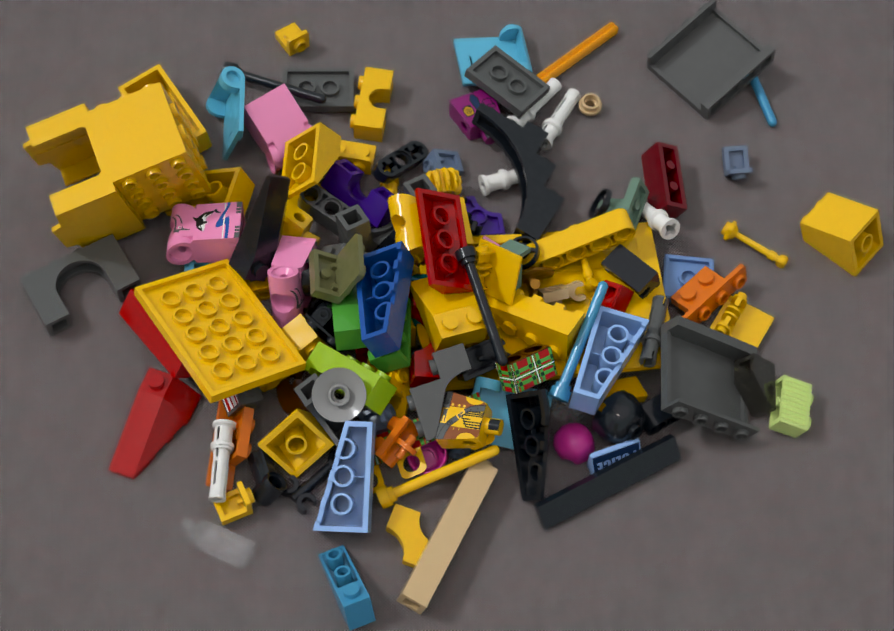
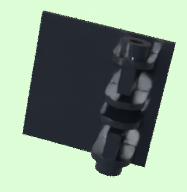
M323 301L315 310L309 307L305 314L308 318L306 322L315 331L318 332L321 329L328 335L326 340L336 348L334 327L328 323L332 316V303Z

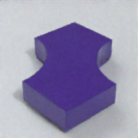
M466 196L468 199L466 203L467 212L472 214V220L478 222L477 226H483L480 235L506 234L501 213L489 212L477 203L474 196Z

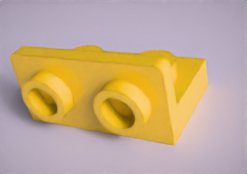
M341 140L340 156L337 160L347 159L361 169L364 174L371 175L377 146Z

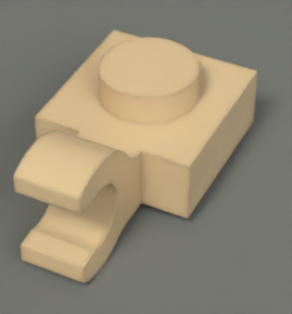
M579 280L567 285L559 284L538 289L544 302L550 305H555L556 302L561 304L563 299H568L569 297L575 301L586 299L584 294L575 295V289L584 286V283Z

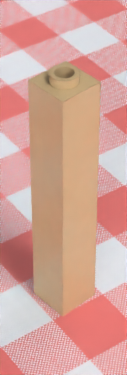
M488 460L466 469L396 600L420 615L427 608L498 472V469L493 467L492 463Z

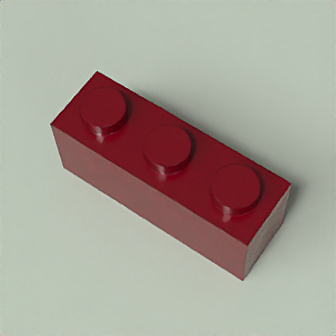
M657 141L641 155L644 181L650 192L647 202L656 209L665 210L669 218L676 219L687 210L678 146Z

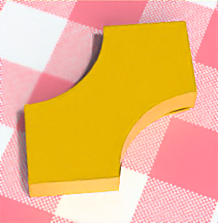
M395 503L386 526V531L395 536L402 546V564L414 568L428 542L420 528L419 519L421 512Z

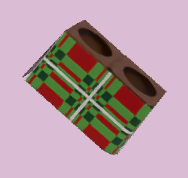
M533 344L508 356L506 366H500L495 362L502 389L506 392L518 394L516 385L520 393L557 375L552 350L547 345Z

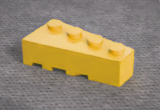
M519 288L515 290L511 306L485 294L495 323L500 325L506 334L514 335L524 340L529 346L533 344L550 346L553 358L567 363L584 321L585 312L577 309L574 313L566 311V306L557 302L554 306L544 302L543 297L535 294L531 297L525 296L523 290Z

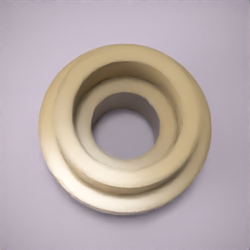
M588 93L579 100L578 108L586 116H595L600 113L602 102L596 94Z

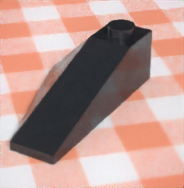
M267 175L232 254L229 265L244 280L265 281L267 278V271L271 268L272 260L283 233L290 186L289 177Z
M540 389L518 394L506 395L521 498L522 501L542 500L545 493L551 422L547 389Z

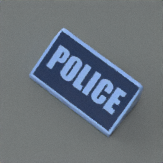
M639 438L635 440L630 439L591 453L587 462L590 474L640 450Z

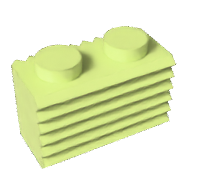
M785 374L773 382L769 430L778 431V433L792 436V438H797L809 430L812 422L811 417H809V411L814 399V395L811 393L812 384Z

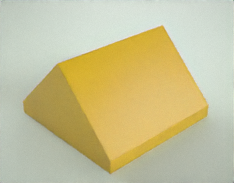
M298 408L258 443V446L296 478L335 445L312 413Z

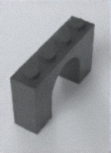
M425 173L403 183L404 194L415 196L416 188L437 191ZM358 204L335 214L339 243L347 244L356 233L362 235L363 245L367 253L374 251L394 230L392 222L383 227L371 229L370 220Z
M113 234L84 248H78L71 254L61 259H55L48 265L38 270H32L19 278L26 296L50 337L74 326L70 313L60 298L63 286L72 277L84 273H92L103 277L109 283L120 303L125 301L130 289H135V287L141 285L140 278Z

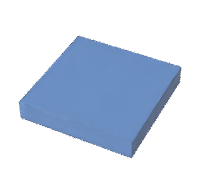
M664 254L662 282L665 297L668 298L669 302H671L670 297L703 267L707 266L714 271V259Z

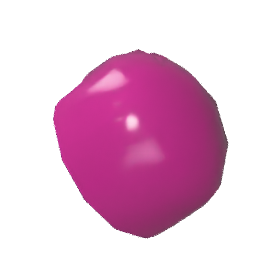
M569 423L562 425L555 433L553 447L562 460H570L575 465H580L588 461L589 455L595 452V441L586 426L580 423Z
M436 440L420 446L427 468L418 475L422 476L446 465L448 460L447 449L441 448ZM408 456L407 461L411 470L416 471L420 465L419 458L417 456Z

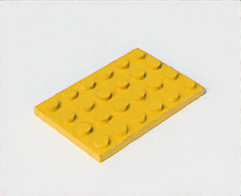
M228 258L143 284L134 289L135 297L210 404L305 370L306 361L244 279L229 265Z

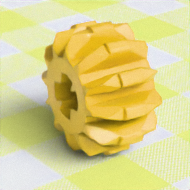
M443 167L426 173L438 192L454 195L461 193L462 179L458 170L452 167Z

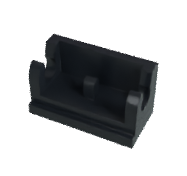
M621 244L601 262L602 267L608 273L611 272L635 290L642 299L660 285L658 272Z
M490 339L465 348L472 369L457 375V378L461 381H468L497 368L495 364L497 360Z

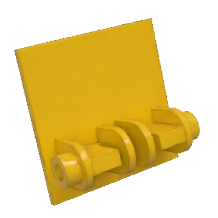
M480 238L479 245L475 248L478 255L475 266L484 292L511 306L523 257Z
M738 292L734 296L731 295L726 303L723 304L710 328L758 348L774 317L747 304V295L743 292Z

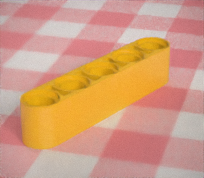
M618 208L537 240L536 242L540 248L539 258L534 265L522 270V272L535 267H548L556 270L632 239L636 234V230L627 210ZM533 242L526 245L532 248H536ZM530 253L522 260L521 264L524 265L531 261L535 253Z

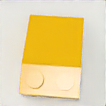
M321 122L285 142L282 176L290 178L288 200L318 184L340 156L341 136Z
M241 167L206 170L205 174L212 192L207 193L201 199L183 203L195 208L197 204L242 202L245 215L255 184ZM172 209L166 210L165 213L171 216Z
M428 277L411 281L410 291L435 352L461 343L467 345L484 340L487 331L473 292L441 294L429 286Z

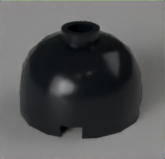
M625 390L617 391L607 397L603 402L606 406L602 412L597 410L593 417L592 429L602 439L614 444L637 439L641 435L645 423L643 406L635 396Z

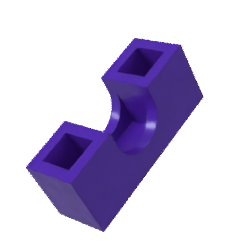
M347 159L335 161L321 186L349 207L358 204L370 220V226L379 228L389 224L391 217L387 200L394 194L382 186L371 189L369 195L365 196L360 189V180L364 172Z

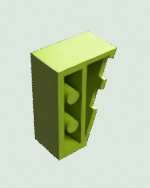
M319 341L306 361L305 370L311 375L316 373L318 377L323 372L337 367L354 371L360 376L366 387L367 397L364 407L381 416L398 389L389 382L391 377L380 370L376 371L364 362L361 364L360 361L350 355L346 357ZM337 389L335 391L345 396V392L342 389Z

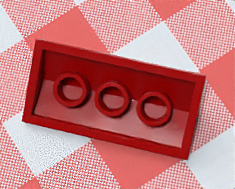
M416 188L415 197L429 286L441 294L473 292L466 269L458 264L455 252L458 249L467 246L460 196Z

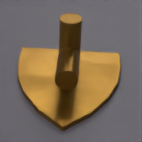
M535 267L522 272V284L526 283L529 297L534 294L540 296L538 291L540 287L539 280L553 277L554 269Z

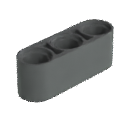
M314 185L300 193L298 198V207L338 236L335 215L327 214L325 210H332L338 213L349 208L348 205L318 185ZM305 196H311L315 201H308Z

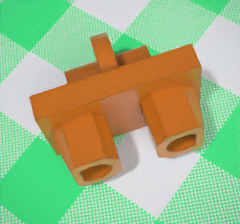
M405 415L402 418L393 416L387 423V428L391 432L386 439L381 436L375 439L374 454L390 468H393L398 460H402L406 453L413 457L417 453L411 446L417 440L418 433L415 424Z

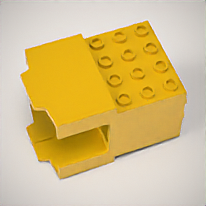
M160 82L148 84L143 89L131 94H124L112 102L99 104L95 109L89 110L86 104L83 103L25 127L30 139L23 144L25 151L39 166L50 163L59 169L66 186L99 173V175L49 195L54 213L59 222L51 228L52 233L67 248L75 245L84 248L111 234L114 235L116 240H120L146 229L143 222L144 219L155 218L161 212L172 209L176 204L198 200L205 197L207 193L212 192L204 171L208 169L203 155L198 150L200 148L195 134L192 133L188 123L186 124L182 113H179L175 102H172Z

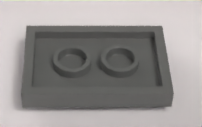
M496 45L467 68L464 75L519 118L542 99L550 89L548 84Z
M283 68V83L326 96L324 104L293 96L302 112H354V68Z

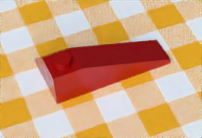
M149 367L138 389L108 469L109 472L135 480L156 457V453L166 443L169 444L174 438V434L183 425L186 426L192 419L201 400V395L180 379L173 378L171 374Z

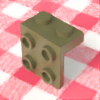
M356 233L338 255L315 248L309 253L310 296L340 304L346 295L348 296L351 293L353 287L364 278L366 266L364 265L363 254L365 246L363 245L362 235Z

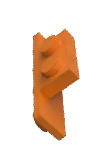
M739 264L723 278L705 266L670 297L671 303L685 312L682 317L700 324L702 321H706L717 307L725 304L736 290L741 289L747 281L746 267L743 264Z
M219 400L216 420L229 419L237 423L232 443L235 445L234 451L230 454L226 488V492H229L233 488L236 466L247 459L251 452L252 445L249 443L250 434L255 427V419H253L254 409L244 406L234 416L228 417L222 400ZM212 451L210 452L205 485L208 487L211 484Z

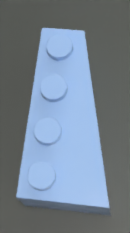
M600 307L589 336L568 408L595 415L640 344L650 320L608 307Z
M345 421L313 531L371 532L376 423Z

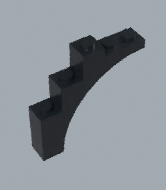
M481 103L476 110L472 124L487 133L500 146L510 160L519 182L521 212L518 225L513 234L529 236L537 241L542 238L565 199L554 190L545 187L557 166L547 158L538 155L549 133L529 121L522 127L514 120L508 119L495 109ZM523 240V241H522V243H524V244H526V245L529 244V243H532L531 241H528V240Z

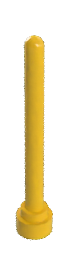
M492 445L394 488L392 485L389 487L384 485L376 489L378 500L383 509L391 507L395 501H398V497L499 454L500 449L497 445Z

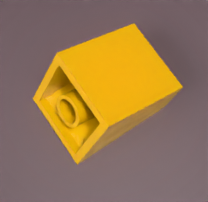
M830 192L819 200L815 207L800 222L803 241L853 276H857L884 245L878 209Z

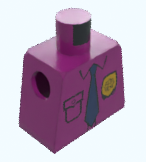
M482 89L451 99L449 101V116L468 140L482 137L486 145L495 143L487 133L472 124V120L481 103L500 113L497 101Z

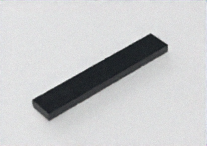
M669 434L535 503L534 507L541 527L547 530L681 460L675 436Z

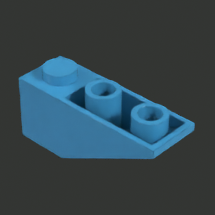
M344 545L318 554L349 631L376 621L370 596Z

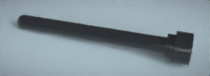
M226 61L222 67V70L228 66L237 67L244 73L245 81L270 89H275L284 84L277 80L243 71L237 63ZM285 83L293 96L319 104L326 102V96Z
M474 246L462 247L455 252L457 262L462 268L466 269L497 363L500 366H506L508 358L475 266L477 264L476 259L478 258Z

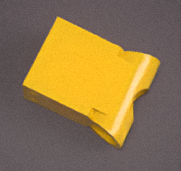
M409 194L390 196L387 202L392 225L396 232L395 242L402 241L413 257L425 258L416 197ZM460 197L467 246H472L474 242L464 197Z

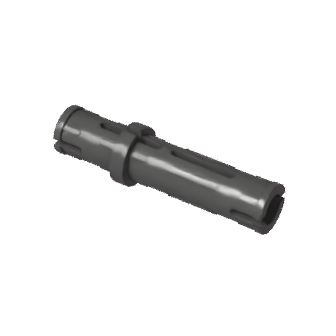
M656 295L652 299L648 319L650 321L646 333L642 336L641 340L643 347L639 363L641 365L644 363L643 366L648 368L656 365L659 347L661 348V324L665 321L666 310L669 304L668 298L664 300L665 296Z

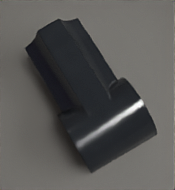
M260 449L251 452L247 458L256 483L252 493L257 503L262 506H269L286 490L287 482L280 473L276 472L272 458Z

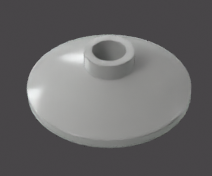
M337 367L323 372L316 379L312 388V402L316 411L329 421L345 422L355 418L362 411L366 402L367 393L364 382L358 374L347 368ZM337 389H342L345 392L343 399L335 397Z

